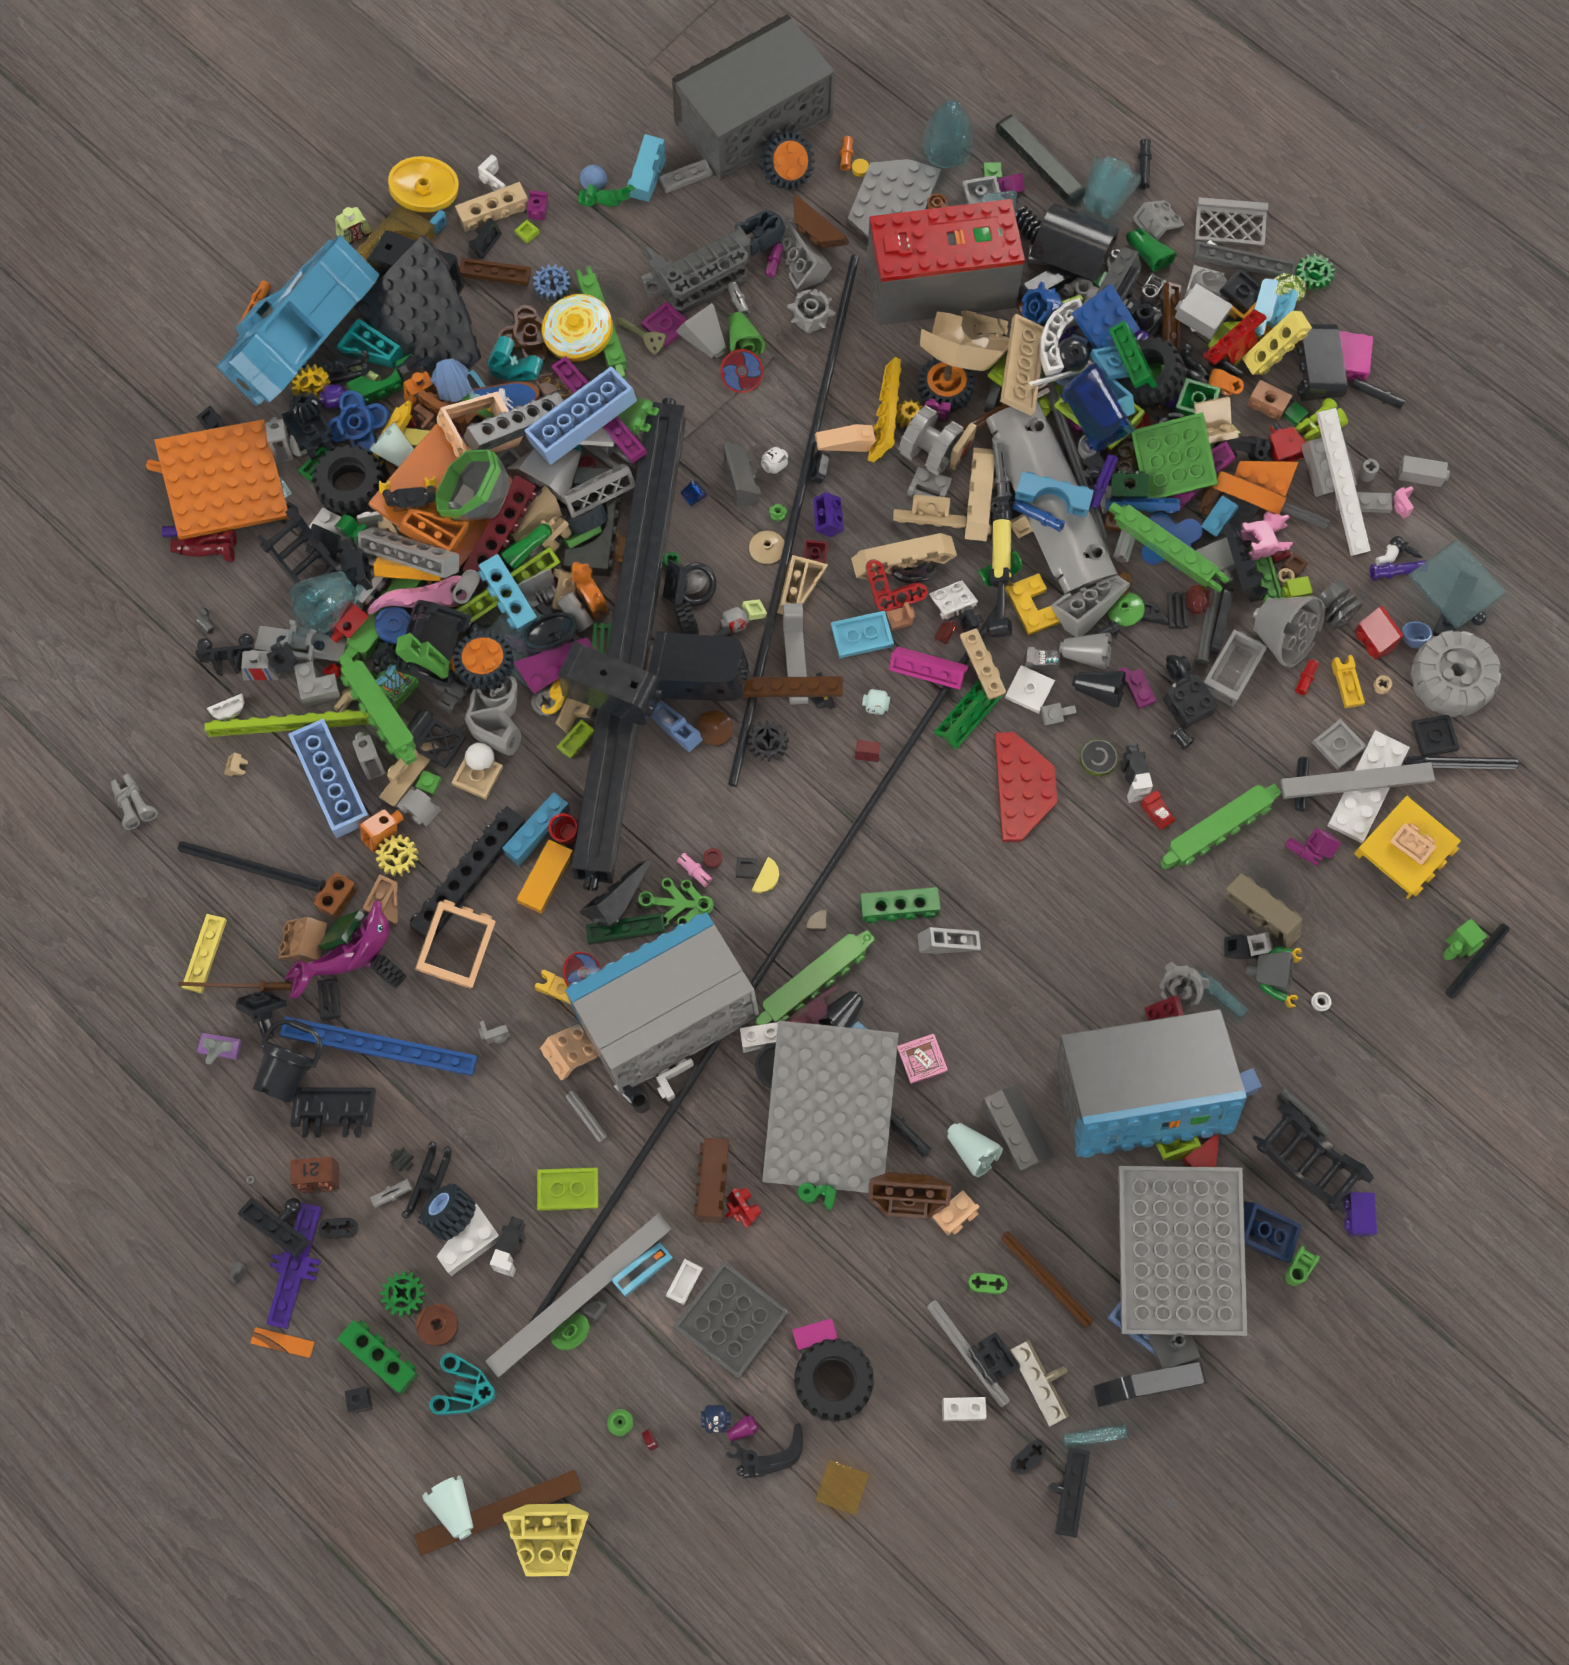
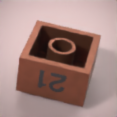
M332 1156L290 1160L291 1185L298 1191H301L302 1194L313 1193V1190L321 1189V1192H332L334 1188H339V1163Z

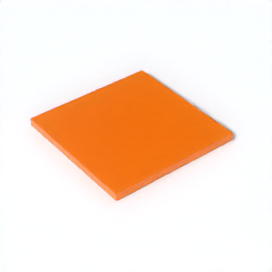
M438 423L435 424L388 479L391 492L396 489L424 487L426 489L424 478L433 479V476L436 477L437 492L448 466L458 458L454 454L451 443L447 441L444 430ZM379 491L369 502L370 507L399 528L401 521L409 511L393 512V507L387 506L382 493ZM519 495L515 496V497L513 498L514 501L516 502V500H517L520 496H519ZM435 501L428 503L429 508L415 509L441 517L437 511ZM491 519L455 520L469 522L466 534L454 551V553L459 554V569L470 557Z

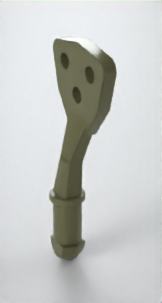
M620 317L618 319L620 326L627 328L630 332L639 334L643 338L646 347L654 355H657L663 348L666 340L665 334L644 332L636 327L635 324L625 320V318Z

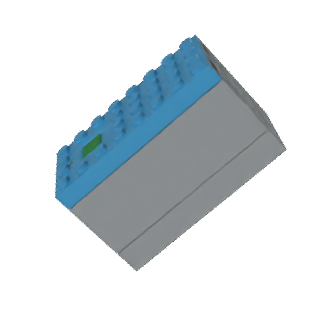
M707 912L694 916L686 924H679L668 934H661L657 940L643 944L639 950L625 954L622 959L615 963H608L604 969L599 972L590 973L586 979L572 983L565 990L578 1021L620 1094L625 1092L623 1090L624 1086L628 1084L631 1087L638 1086L664 1069L670 1068L679 1061L686 1059L759 1017L754 988Z

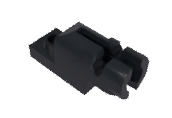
M344 539L339 541L337 546L340 553L339 559L342 572L349 580L356 579L357 583L362 585L366 591L372 589L373 584L368 557L361 549L358 550L354 540Z

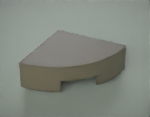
M826 910L818 911L810 917L807 923V930H826Z

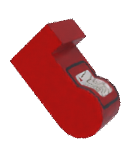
M1158 790L1142 799L1141 807L1160 830L1175 822L1172 812L1161 799Z

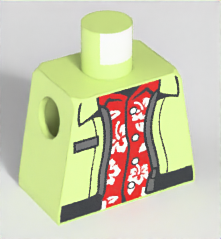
M347 207L343 210L342 214L335 218L336 235H341L350 245L374 234L358 207Z

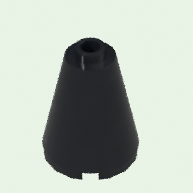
M1079 672L1078 675H1074L1072 686H1075V690L1113 708H1117L1120 706L1124 694L1122 690L1123 685L1125 686L1126 672Z
M856 991L847 992L812 1017L814 1019L812 1024L851 1028L863 1006L862 996Z

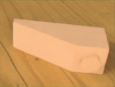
M856 424L816 432L815 434L818 450L868 452L876 441L873 425Z

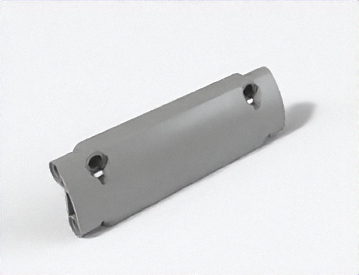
M1038 401L1036 402L1035 413L1032 416L1009 407L986 419L992 436H994L992 438L993 444L1004 443L1006 470L1015 492L1017 491L1022 472H1033L1037 476H1048L1056 481H1067L1072 485L1078 486ZM1044 424L1043 430L1038 431L1039 426ZM1053 494L1042 495L1033 503L1026 502L1044 512H1050L1054 517L1065 521L1063 530L1058 532L1028 517L1054 577L1059 579L1058 581L1065 595L1069 593L1073 595L1079 592L1081 588L1118 575L1090 510H1088L1086 517L1068 513L1065 502ZM1102 550V556L1096 558V553Z

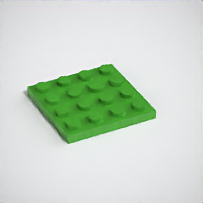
M1203 412L1131 431L1139 471H1145V474H1149L1148 498H1166L1218 485Z

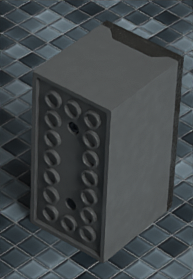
M786 14L673 77L672 89L675 123L702 158L707 160L710 168L721 180L760 157V154H764V151L761 150L767 146L765 143L771 140L770 137L787 132L799 135L833 116L835 71L791 17Z

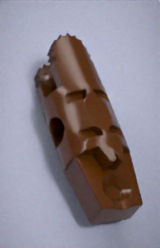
M1213 486L1208 487L1198 512L1204 516H1209L1223 495V492L1214 489Z

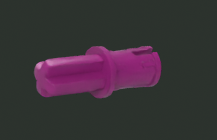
M779 243L772 246L770 256L767 257L768 263L765 270L767 277H774L777 267L781 263L780 257L783 246Z
M1292 837L1285 843V847L1298 854L1300 859L1304 858L1316 867L1320 862L1313 859V857L1320 861L1323 858L1322 855L1308 848L1309 845L1305 846Z

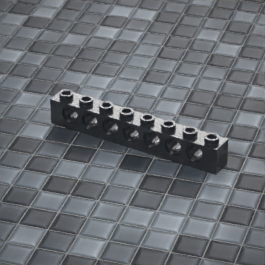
M508 806L501 809L496 814L494 822L485 827L481 838H477L473 842L471 850L462 855L458 866L449 871L444 883H440L436 887L435 894L431 898L426 899L421 911L412 916L411 923L409 924L411 929L425 939L431 921H427L426 918L428 915H434L437 904L441 900L451 901L455 903V907L459 908L503 855V847L526 823L525 818ZM502 826L508 827L506 831H499V828ZM489 841H496L495 845L487 846ZM478 855L484 856L481 861H475ZM466 870L472 871L468 876L463 875V872ZM453 885H460L458 890H450ZM443 910L433 939L454 915L453 913Z

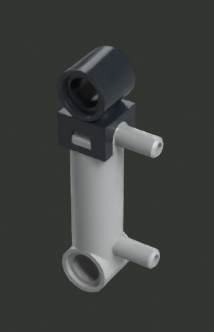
M1086 279L1078 281L1075 286L1076 296L1082 295L1084 299L1083 304L1096 295L1099 288L1093 286L1091 281ZM1132 297L1129 300L1125 299L1123 301L1135 322L1137 320L1138 327L1148 329L1154 325L1153 306L1142 304V301Z

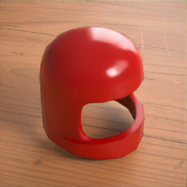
M560 813L550 820L548 830L556 841L562 844H572L577 839L579 823L572 816ZM559 817H564V818H562V819H559V820L555 823V826H554L553 832H552V825H553L554 821H555L557 818H559Z

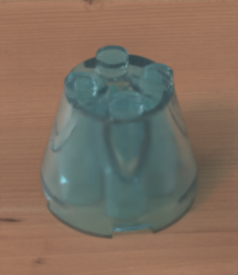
M1095 156L1090 165L1083 199L1086 204L1085 209L1090 212H1100L1102 217L1110 219L1138 187L1141 181L1139 173L1134 174L1129 169L1130 165L1110 156L1102 159Z
M342 571L301 580L292 586L289 593L292 596L293 602L291 609L305 628H312L318 631L319 634H324L337 625L350 605L354 603L358 592Z

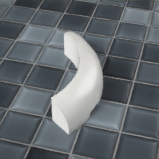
M1080 298L1063 304L1053 312L1044 326L1040 339V359L1046 378L1060 374L1064 368L1060 351L1057 347L1058 340L1063 331L1078 325L1071 313L1082 305Z

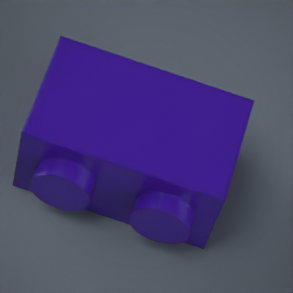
M1350 1192L1345 1195L1346 1198L1343 1199V1206L1347 1210V1218L1344 1219V1229L1347 1230L1348 1236L1372 1237L1376 1235L1375 1193Z

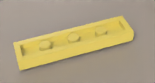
M206 914L184 982L206 983L227 922L225 918ZM182 986L185 990L203 993L204 987Z

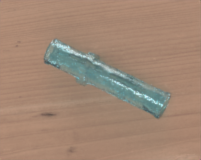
M1204 970L1200 973L1202 978L1209 979L1210 986L1206 988L1208 993L1217 997L1241 1019L1249 1009L1225 990L1219 981L1216 982Z
M1126 1425L1108 1428L1107 1426H1102L1101 1429L1063 1434V1441L1066 1448L1096 1442L1109 1443L1111 1440L1127 1439L1128 1436L1126 1435Z

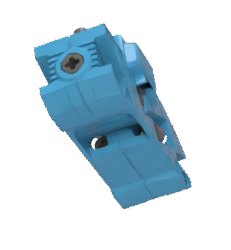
M341 235L337 236L334 241L329 239L279 291L258 301L236 326L239 334L236 338L237 343L216 365V368L235 386L237 385V388L255 405L261 404L264 400L271 402L300 371V368L314 355L317 348L353 306L374 285L379 274Z

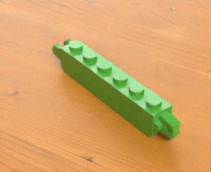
M586 267V276H582L580 269L576 270L580 293L596 297L606 306L595 273L592 272L591 267ZM613 325L612 336L606 347L602 350V354L607 368L612 366L626 381L624 371L627 370V363Z
M1113 502L1109 507V512L1115 515L1114 519L1117 521L1119 528L1202 586H1210L1217 592H1221V585L1212 579L1216 577L1222 582L1228 583L1229 578L1219 571L1218 566L1129 504L1121 507Z
M393 578L387 591H383L380 596L393 590L424 587L427 585V580ZM386 606L373 614H368L369 617L350 638H347L346 645L348 648L344 654L350 656L353 662L360 658L363 660L370 659L373 652H375L376 646L382 641L375 629L377 615L387 607L399 606ZM400 607L406 611L408 609V607Z
M348 655L340 656L339 662L342 665V677L340 679L345 687L349 686L351 689L349 692L353 700L359 701L358 706L363 714L367 713L369 716L367 719L371 727L377 728L376 733L381 741L385 740L387 743L385 746L389 754H394L397 760L401 759L406 765L417 760L414 753L416 745L412 734L363 661L356 660L353 662Z
M1275 784L1266 788L1256 785L1172 840L1167 854L1163 856L1160 862L1161 868L1169 869L1176 864L1178 867L1183 864L1188 866L1195 860L1194 857L1199 854L1203 856L1210 851L1209 847L1214 844L1218 846L1224 842L1227 835H1235L1241 830V826L1244 824L1250 825L1259 814L1262 816L1267 814L1271 810L1270 807L1274 800L1282 792Z
M868 930L858 936L854 934L846 935L763 1001V1012L756 1018V1026L775 1023L778 1020L788 1021L790 1014L794 1011L797 1013L805 1007V1002L809 999L812 1001L820 995V990L824 987L829 988L835 983V978L839 975L844 976L850 971V966L854 963L859 964L865 959L864 955L867 948L874 942L875 938Z

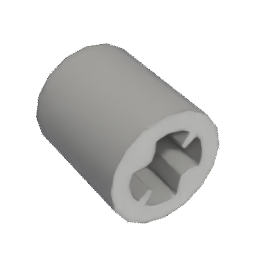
M1374 459L1366 460L1359 471V478L1365 482L1372 481L1379 470L1378 462Z

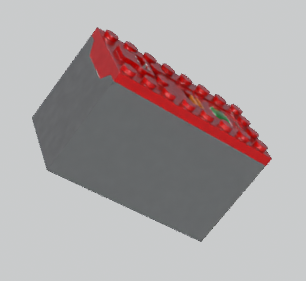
M1012 199L870 216L866 267L877 325L936 318L937 312L961 315V311L981 313L1016 308L1025 259Z

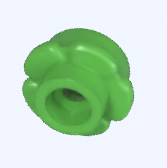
M775 504L774 507L772 506L769 509L770 517L774 521H782L786 517L787 509L782 507L781 504Z

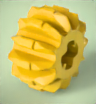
M911 398L909 402L904 400L902 404H898L896 422L901 423V428L908 427L918 410L924 408L919 406V401L913 403Z

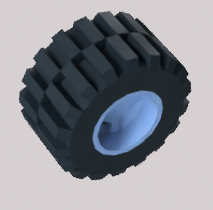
M447 1184L439 1190L437 1189L428 1198L421 1211L420 1220L422 1225L439 1239L450 1240L454 1236H458L469 1225L475 1214L476 1203L472 1197L456 1184Z

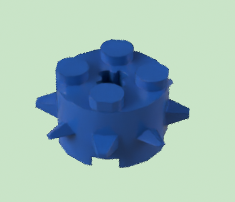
M1040 282L1037 289H1028V292L1024 295L1022 303H1024L1022 309L1024 312L1021 311L1024 318L1044 327L1049 317L1063 305V302H1061L1058 293L1055 292V288L1051 290L1046 289L1044 282Z

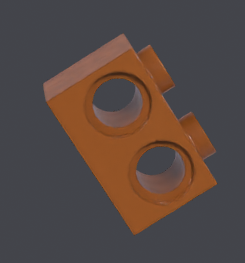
M337 872L327 879L325 888L322 892H318L314 899L316 908L335 920L339 918L358 890L354 882ZM339 884H344L343 889L336 890ZM333 900L332 905L325 906L326 901Z

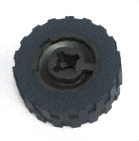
M602 504L574 518L570 514L565 517V521L569 524L568 527L572 534L591 531L601 526L608 519Z

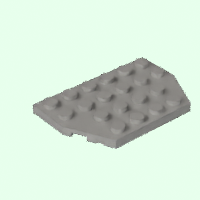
M910 159L870 163L848 216V223L857 228L860 234H864L868 238L870 216L925 210L928 203L927 199L934 191L941 169Z

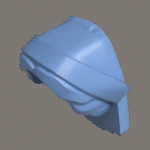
M453 358L438 362L431 377V382L437 387L439 400H445V402H458L467 396V393L472 391L467 380L468 369Z

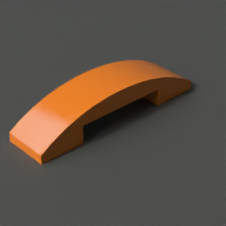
M1222 471L1217 476L1218 485L1213 486L1216 490L1249 502L1274 514H1280L1286 500L1281 495Z

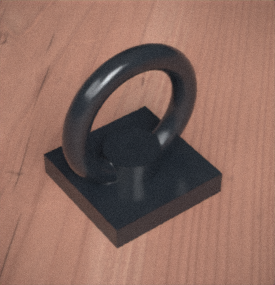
M668 560L663 590L664 598L679 605H682V602H689L690 606L703 605L712 598L716 590L717 580L713 570L708 565L695 562L683 566L676 561ZM693 570H701L709 578L707 592L697 599L689 598L684 594L688 584L687 574Z

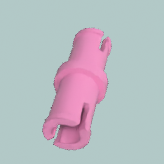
M683 853L681 856L686 862L680 857L677 859V862L688 871L689 876L696 878L703 887L708 886L709 884L704 878L710 883L713 878L701 868L702 866L699 863H695L686 853Z

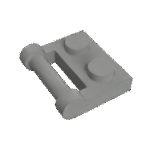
M918 467L908 489L907 496H935L917 490L916 487L938 494L939 497H946L952 478L940 474L937 476L929 470Z

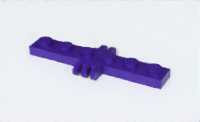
M301 1203V1209L298 1212L294 1229L306 1237L311 1244L298 1259L288 1252H281V1256L272 1255V1259L279 1260V1263L270 1262L269 1266L277 1268L276 1272L280 1273V1278L267 1319V1325L288 1329L302 1279L316 1281V1277L309 1275V1273H318L319 1269L311 1266L312 1264L320 1265L321 1261L308 1257L322 1212L321 1207Z

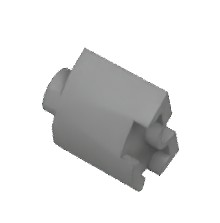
M414 787L410 788L396 806L403 814L406 812L412 815L411 819L416 824H423L425 827L441 811L438 805L430 801L431 798L418 788L415 790Z

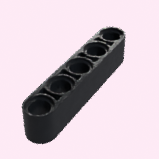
M1054 266L1021 285L1018 295L1023 299L1028 289H1037L1040 282H1044L1046 289L1051 290L1055 288V292H1057L1065 284H1069L1077 277L1083 276Z

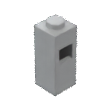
M1404 455L1399 465L1398 480L1441 487L1448 480L1450 470H1447V462Z

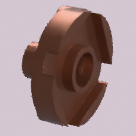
M440 1303L424 1308L416 1321V1328L421 1340L431 1346H444L448 1344L458 1331V1317L454 1311L447 1305ZM441 1319L443 1326L435 1331L432 1323Z

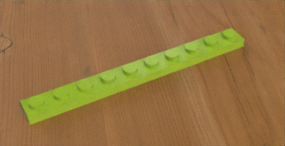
M345 710L338 713L327 711L324 714L307 713L300 716L289 714L286 717L269 716L262 719L251 717L248 720L231 719L224 722L213 720L210 723H205V732L209 737L293 731L323 718L328 728L369 725L370 723L367 719L369 717L367 713L363 714L361 711Z

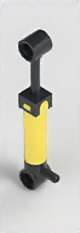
M1011 495L992 497L993 550L990 582L994 587H998L997 618L991 619L989 622L990 635L993 638L1012 635L1011 619L1009 617L1005 618V586H1013V573L1011 572V514L1014 510L1012 508L1013 499Z

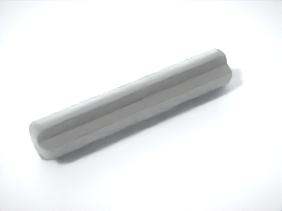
M574 1090L570 1091L566 1095V1099L598 1142L605 1140L607 1134Z

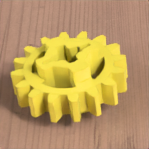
M400 834L398 839H395L394 835H391V840L384 838L385 844L379 843L381 850H376V854L379 856L376 858V861L380 863L378 865L380 869H384L385 874L391 871L393 877L398 872L400 876H403V871L410 873L409 867L415 868L416 866L413 861H418V857L415 855L418 853V850L414 848V842H410L409 837L403 840Z

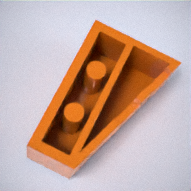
M1240 461L1234 476L1285 497L1298 462Z

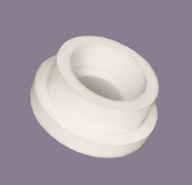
M1317 992L1313 995L1311 1004L1315 1010L1323 1012L1330 1008L1331 998L1324 992ZM1318 999L1323 1000L1324 1005H1320Z

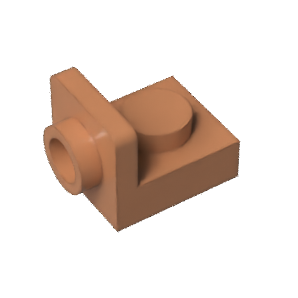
M420 404L414 407L415 418L422 424L421 429L430 431L437 423L435 415Z
M908 602L904 603L902 608L886 612L891 631L913 625L915 612L913 607H909Z

